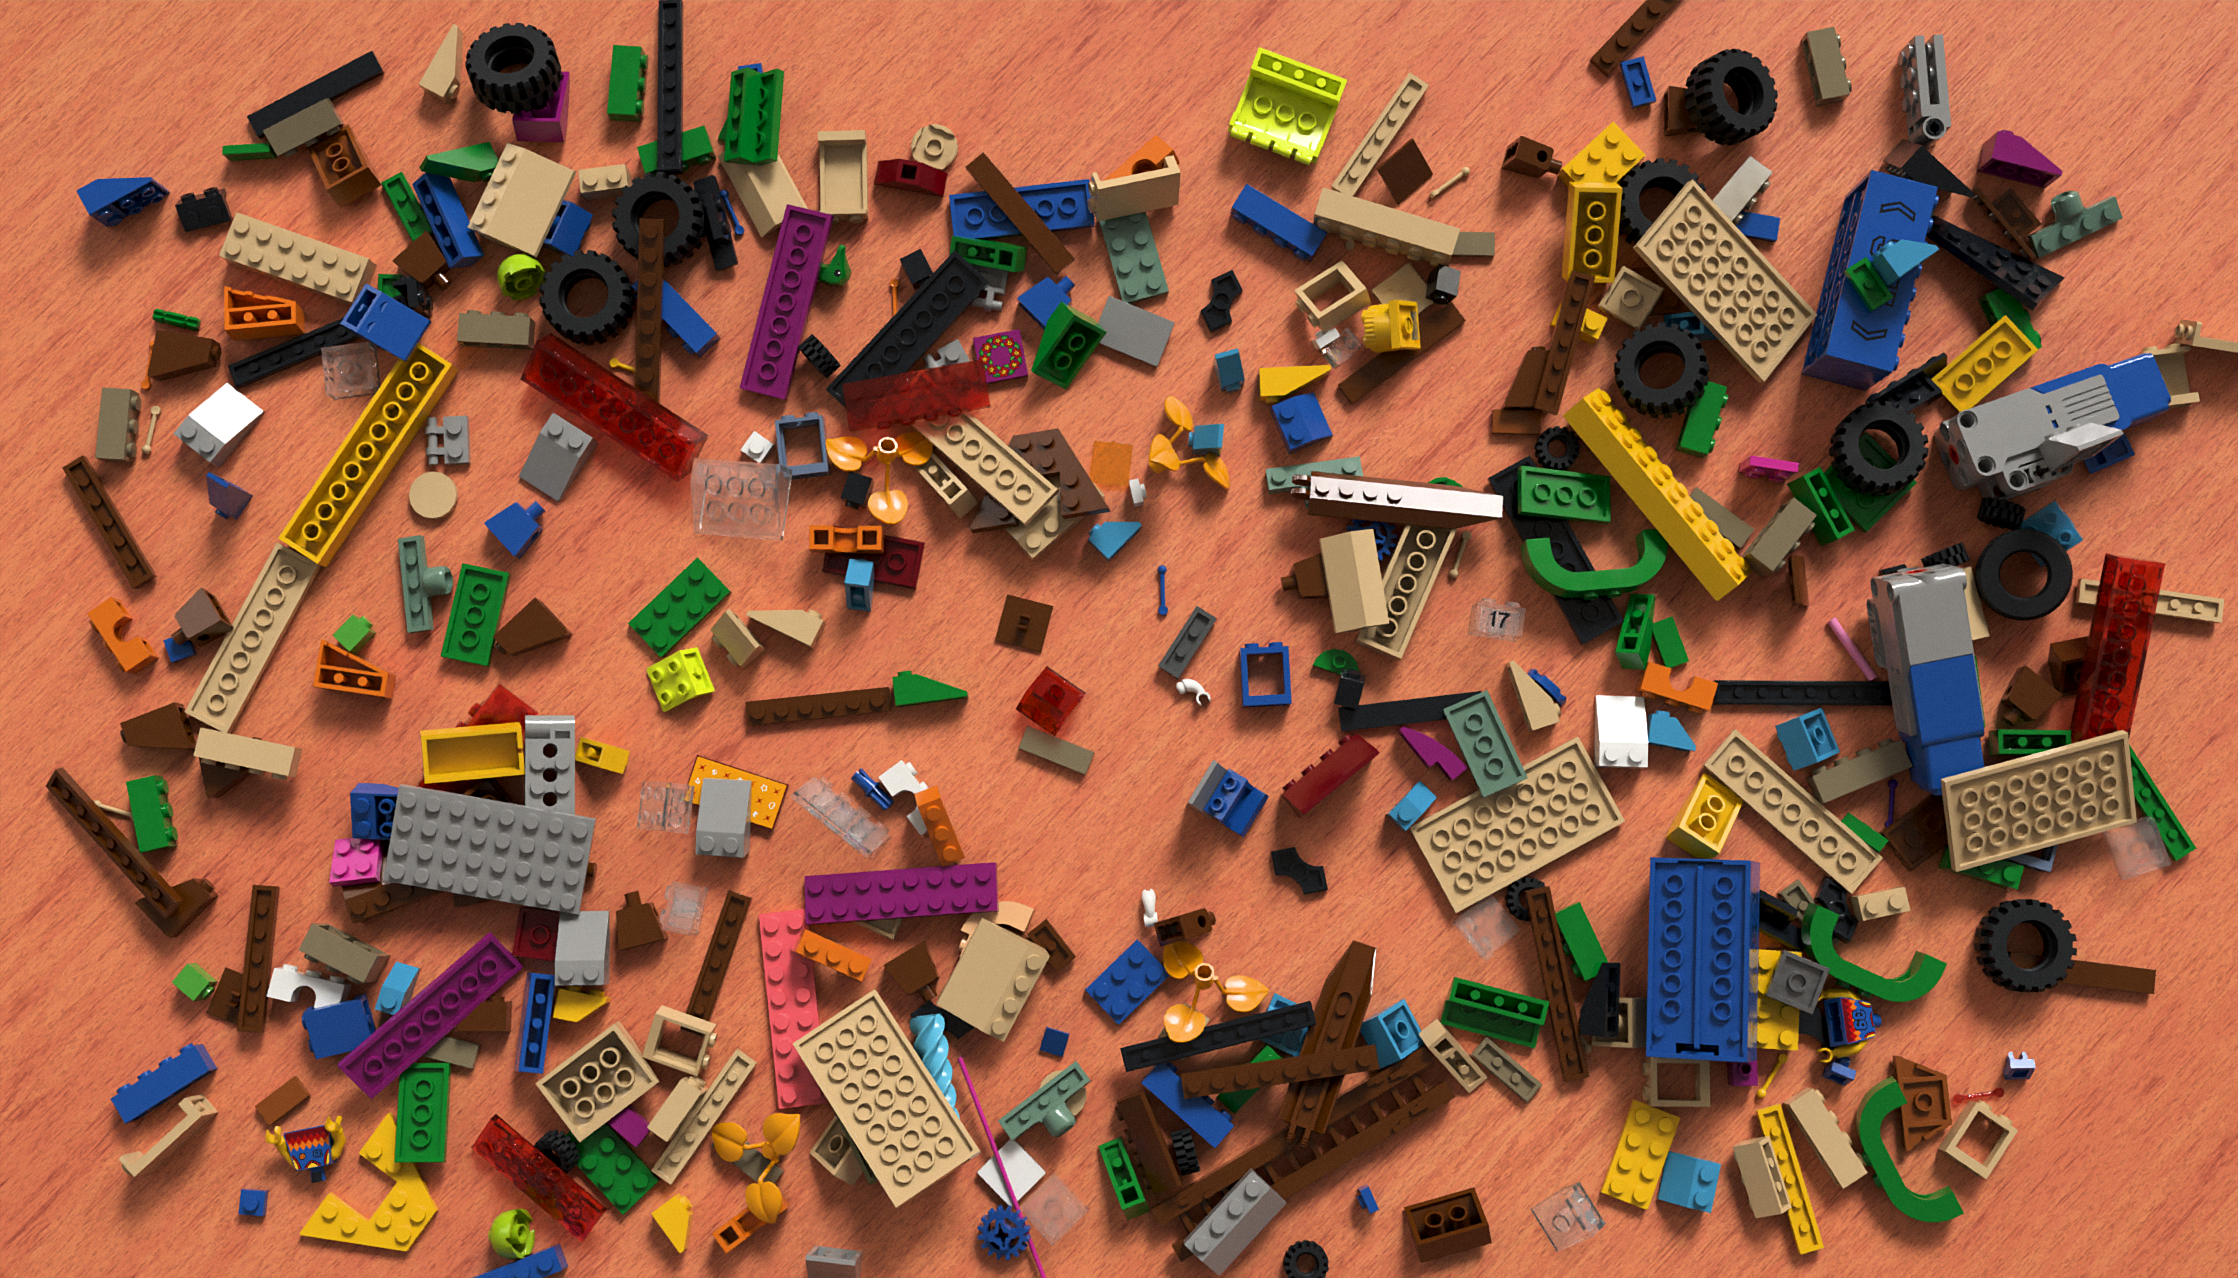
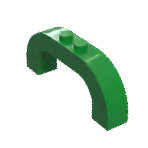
M1657 529L1642 530L1635 537L1638 550V559L1635 566L1588 572H1571L1562 568L1552 555L1550 538L1526 539L1520 546V550L1528 574L1545 591L1560 597H1584V600H1592L1601 595H1607L1608 598L1619 597L1623 593H1629L1644 586L1662 567L1667 555L1668 543Z
M1808 904L1801 928L1804 949L1811 961L1830 968L1828 975L1837 979L1836 984L1850 989L1852 985L1858 988V994L1869 999L1874 995L1893 1002H1906L1928 993L1938 983L1944 973L1947 963L1918 951L1915 952L1906 972L1892 979H1885L1842 959L1836 953L1832 944V933L1840 915L1819 905Z
M1893 1076L1877 1083L1865 1094L1856 1114V1132L1864 1150L1861 1156L1867 1167L1872 1166L1875 1172L1872 1178L1877 1188L1883 1187L1892 1203L1904 1214L1916 1220L1943 1222L1964 1214L1949 1186L1933 1193L1919 1194L1909 1190L1904 1185L1881 1139L1880 1126L1882 1120L1890 1111L1906 1104L1907 1101Z

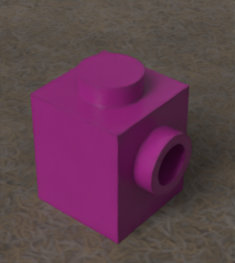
M1757 1060L1748 1063L1727 1061L1728 1085L1758 1086Z

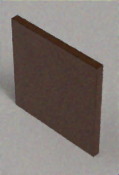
M1412 138L1376 168L1397 204L1433 175Z
M1007 594L995 641L1042 652L1053 606Z
M225 967L207 1010L208 1014L238 1025L242 973Z

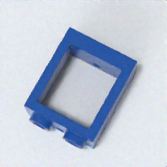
M1283 642L1268 643L1269 647H1259L1258 643L1244 644L1245 648H1240L1239 650L1242 708L1291 705L1289 646H1283ZM1282 654L1284 694L1249 696L1247 655Z

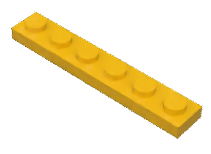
M1781 1104L1757 1109L1755 1112L1763 1137H1770L1792 1208L1786 1211L1797 1251L1799 1254H1805L1822 1249L1824 1245Z

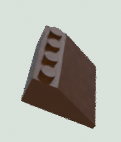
M385 840L379 882L342 886L344 900L352 923L365 922L446 891L383 881L390 840Z

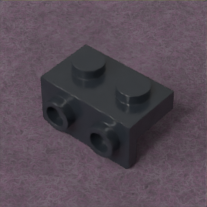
M217 187L205 189L203 194L195 195L192 192L180 196L181 199L175 204L185 232L228 222L233 219L225 199V188L218 190Z
M412 276L400 277L399 281H393V287L408 297L410 309L425 318L431 317L430 310H433V299L429 296V290Z

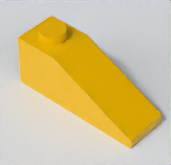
M1331 365L1259 368V400L1265 401L1266 404L1279 403V400H1284L1329 375Z

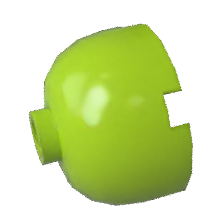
M516 254L509 256L501 263L497 272V281L503 296H511L512 300H523L537 294L538 292L535 289L539 288L540 284H545L546 281L543 279L545 271L539 261L532 256Z
M522 1208L505 1211L494 1219L488 1233V1238L498 1255L506 1259L525 1258L524 1255H529L532 1252L535 1242V1229L530 1231L529 1221H533L527 1210Z

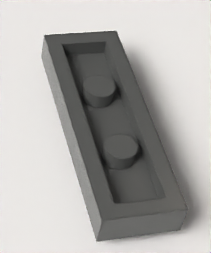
M1196 606L1158 667L1179 679L1217 618Z

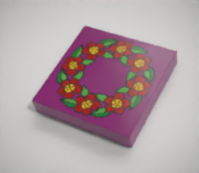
M1020 329L973 338L982 385L1028 377Z

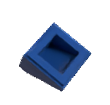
M1046 1027L1040 1050L1063 1057L1070 1033Z

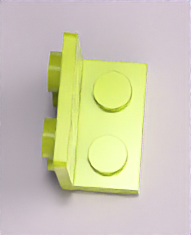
M698 647L680 650L647 668V673L663 712H667L692 698L709 695L715 691Z

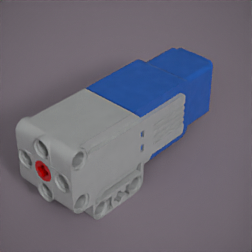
M2143 353L2111 365L2097 364L1963 410L1953 418L1940 423V427L1934 432V440L1951 483L1957 490L1964 491L1978 486L1983 498L1991 497L2008 501L2040 490L2072 471L2074 464L2062 468L2061 472L2058 470L2050 472L2038 447L2045 441V436L2059 431L2060 434L2065 433L2068 427L2080 423L2081 426L2095 423L2123 431L2149 422L2167 412L2171 397L2154 356L2151 353ZM1993 487L2000 491V497L1993 493Z
M1947 564L1924 568H1904L1897 570V573L1872 577V598L1867 599L1866 603L1875 661L1879 667L1887 669L1896 729L1901 740L1905 742L1906 752L1913 766L1909 768L1911 781L1919 784V788L1933 795H1942L1941 779L1984 767L1980 737L1984 736V716L1964 591L1967 587V579L1962 568Z

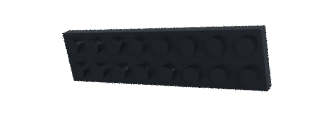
M954 250L826 390L854 417L862 422L988 287L990 282Z
M1530 455L1487 479L1494 493L1503 496V509L1523 543L1526 539L1550 538L1552 555L1562 568L1571 572L1595 571L1567 520L1518 514V468L1520 466L1536 467ZM1552 594L1581 645L1624 621L1614 602L1607 595H1601L1592 600H1584V597L1566 598Z

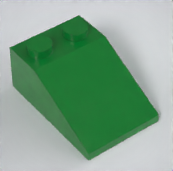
M1061 301L1047 321L1031 371L1067 389L1107 332L1093 318Z

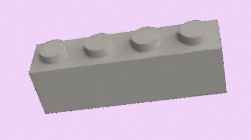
M1250 1168L1183 1240L1184 1245L1220 1276L1287 1202Z

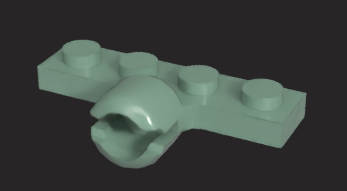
M2067 191L2055 196L2051 200L2055 222L2027 237L2033 253L2037 258H2040L2123 217L2115 196H2110L2085 208L2079 192Z
M1360 456L1266 469L1269 494L1289 492L1293 488H1306L1310 491V487L1293 484L1292 477L1294 475H1308L1311 477V471L1363 476ZM1304 500L1305 506L1308 509L1309 500Z
M417 535L399 538L398 546L407 633L432 631L434 627L431 599L434 596L449 594L452 591V573L446 566L428 568L424 536Z
M1075 1061L999 1119L998 1122L1012 1141H1015L1039 1122L1044 1124L1052 1136H1062L1076 1123V1118L1068 1109L1066 1102L1092 1081L1079 1063Z

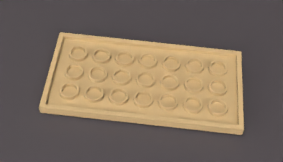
M1694 180L1688 181L1633 247L1641 258L1758 383L1764 382L1817 316L1815 311Z
M2124 730L1941 779L1951 869L1955 872L2137 823L2128 733Z
M1579 737L1524 765L1523 768L1528 777L1527 779L1482 798L1478 790L1409 827L1411 834L1455 913L1625 822Z
M875 989L792 1043L896 1209H899L981 1153Z

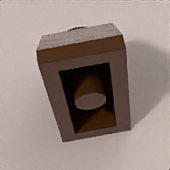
M490 996V1001L481 1002L457 1025V1031H511L512 1001H505V996Z

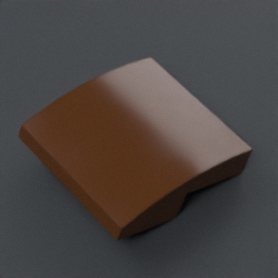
M1790 556L1788 558L1792 606H1799V608L1809 607L1804 557Z

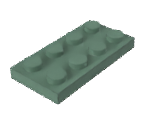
M1146 212L1099 221L1122 301L1132 304L1168 294L1169 289Z
M1487 690L1442 710L1482 798L1528 778Z

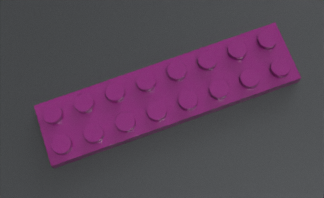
M786 205L740 384L741 389L787 400L800 351L798 346L802 343L834 219L833 215L794 205Z
M996 862L805 876L806 925L999 912Z
M489 932L337 1064L339 1069L365 1094L373 1099L466 1018L481 1002L485 1001L523 968L522 964Z

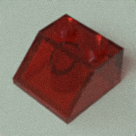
M1046 666L1026 690L1016 710L1053 736H1056L1086 692Z

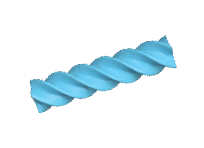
M942 1013L916 1016L917 1018L910 1019V1030L916 1037L913 1048L960 1119L959 1113L955 1108L956 1091L951 1083L952 1066L947 1059L949 1046L946 1037L943 1035L945 1028L944 1017Z

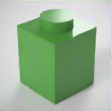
M352 615L333 636L349 652L357 654L376 632L371 629L373 624L366 617L362 616L360 618Z
M188 963L172 981L177 988L193 1001L209 998L215 990L213 988L214 985L218 982L197 963Z

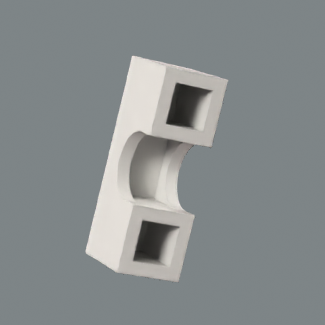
M902 760L878 777L894 798L904 791H910L915 794L929 788L924 781L919 783L915 778V775L918 773L910 762L905 764ZM916 807L907 817L918 833L924 836L928 831L920 811Z
M284 964L283 968H274L267 997L297 1002L301 990L309 986L316 994L314 1008L347 1001L352 984L345 983V978L330 975V979L321 977V972L307 970L306 973L297 971V966Z

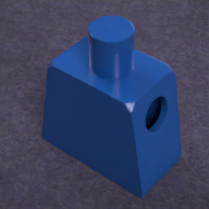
M1067 276L1057 284L1047 277L1017 298V302L1045 330L1048 319L1061 301L1069 306L1072 305V300L1067 294L1075 285Z
M537 501L526 510L516 502L488 519L484 524L514 557L520 559L543 531V528L536 520L545 512V509Z

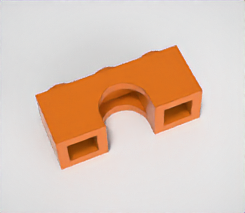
M1155 135L1105 180L1163 169L1164 157L1174 155L1177 165L1180 162L1174 150L1159 136Z
M809 525V550L812 553L884 554V529L882 526L837 528L834 525Z
M110 597L87 613L91 619L89 621L91 627L97 633L100 632L104 638L102 641L103 645L109 652L114 653L117 658L115 662L123 672L136 674L159 658L146 638L136 636L128 642H125L122 638L124 625L133 618L120 599Z
M1647 662L1646 669L1641 672L1636 691L1642 693V697L1650 700H1656L1657 697L1665 700L1664 704L1678 708L1679 705L1688 707L1687 711L1702 715V712L1710 711L1718 683L1694 676L1689 679L1688 686L1684 691H1678L1671 686L1669 681L1671 668Z
M936 785L915 793L917 807L942 867L964 859L962 845L954 825L952 826L938 786Z
M806 929L801 931L792 951L808 960L827 966L857 982L863 981L872 960Z
M782 1194V1206L779 1214L790 1206ZM746 1207L714 1231L712 1235L725 1253H728L759 1228L767 1224V1222L757 1218Z

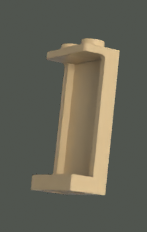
M865 130L818 131L821 208L819 212L833 215L832 224L839 223V220L861 223L864 219H869L868 154Z
M1174 155L1164 157V168L1105 181L1099 180L1097 172L1091 173V182L1088 183L1091 198L1087 200L1090 213H1094L1098 222L1178 205L1181 172Z
M2181 319L2180 324L2176 326L2175 343L2238 353L2237 342L2200 337L2202 322Z
M203 1094L185 1097L178 1105L187 1116L146 1154L143 1155L142 1152L137 1151L122 1155L119 1158V1161L122 1163V1169L128 1175H133V1177L153 1172L213 1118L218 1111Z

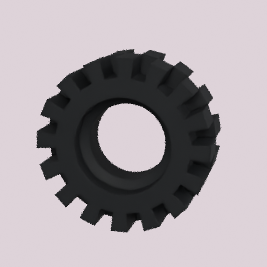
M813 334L798 346L802 354L825 378H828L841 366L829 350Z
M1555 426L1554 428H1548L1538 437L1535 444V457H1538L1539 464L1542 463L1544 468L1564 470L1571 466L1580 453L1578 452L1580 449V444L1577 443L1578 437H1574V432L1572 430L1569 432L1567 427L1560 428V426ZM1553 440L1562 441L1566 446L1564 456H1552L1548 450L1549 443Z
M1987 497L1981 501L1977 519L1986 524H1992L1994 527L1998 526L2002 529L2017 530L2021 528L2026 509L2019 504H2014L2015 502L2012 501L2008 502L2005 499L1999 500L1998 498Z
M1962 542L1921 559L1924 567L1940 564L1958 566L1970 560Z
M1529 877L1520 878L1513 882L1507 889V895H1505L1507 900L1506 907L1509 908L1511 915H1514L1519 920L1530 921L1528 909L1521 906L1519 896L1524 890L1544 887L1545 883L1536 878Z
M1190 1128L1171 1132L1181 1176L1199 1172L1200 1167Z
M550 1130L532 1147L534 1151L531 1153L535 1157L533 1162L534 1164L539 1163L537 1168L539 1170L543 1168V1174L546 1176L550 1173L551 1178L556 1176L557 1178L564 1177L577 1165L580 1159V1155L577 1154L580 1151L579 1148H575L577 1143L570 1141L572 1138L570 1135L565 1137V1132L563 1131L558 1134V1130ZM552 1150L555 1151L560 1158H558V1157L552 1152Z
M1304 1240L1301 1242L1297 1241L1295 1242L1296 1244L1289 1247L1284 1259V1269L1289 1278L1326 1277L1329 1261L1320 1245L1314 1241ZM1310 1254L1315 1258V1268L1311 1272L1304 1273L1297 1268V1259L1301 1255Z

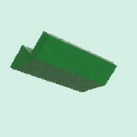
M746 67L731 72L724 162L761 166L777 161L784 71L777 68L760 73Z
M1454 977L1444 1002L1440 1022L1447 1026L1535 1048L1540 1026H1544L1549 1001Z

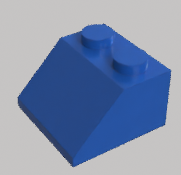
M563 200L542 246L561 255L568 253L570 257L574 256V251L580 249L584 233L591 225L590 221L593 214L570 201Z
M1314 392L1292 397L1271 407V415L1289 454L1333 436Z

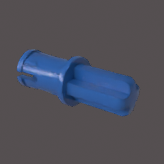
M862 768L852 776L851 780L866 793L865 796L870 797L882 810H888L892 806L894 801L879 787L880 783H876Z

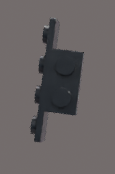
M711 175L694 181L695 191L701 197L700 201L704 203L706 208L704 214L708 217V224L704 225L707 230L706 235L715 269L721 271L738 265L731 236L732 230L727 220L726 206L721 197L716 176Z
M1942 353L1931 357L1924 365L1910 370L1900 380L1893 381L1882 391L1871 394L1865 401V405L1873 401H1878L1879 404L1889 401L1892 402V407H1896L1898 404L1904 406V412L1907 414L1919 411L1942 396V390L1930 378L1937 375L1947 366V355Z
M1760 890L1759 932L1797 952H1802L1804 946L1801 929L1790 924L1797 916L1798 909Z

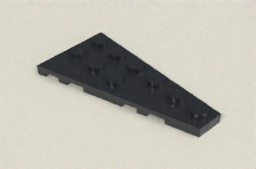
M1935 215L1932 216L1933 225L1930 232L1926 234L1929 239L2032 311L2065 278Z

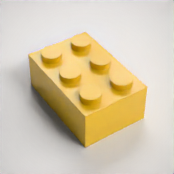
M1612 122L1561 169L1558 177L1568 188L1569 182L1618 184L1634 167L1642 162L1646 154Z

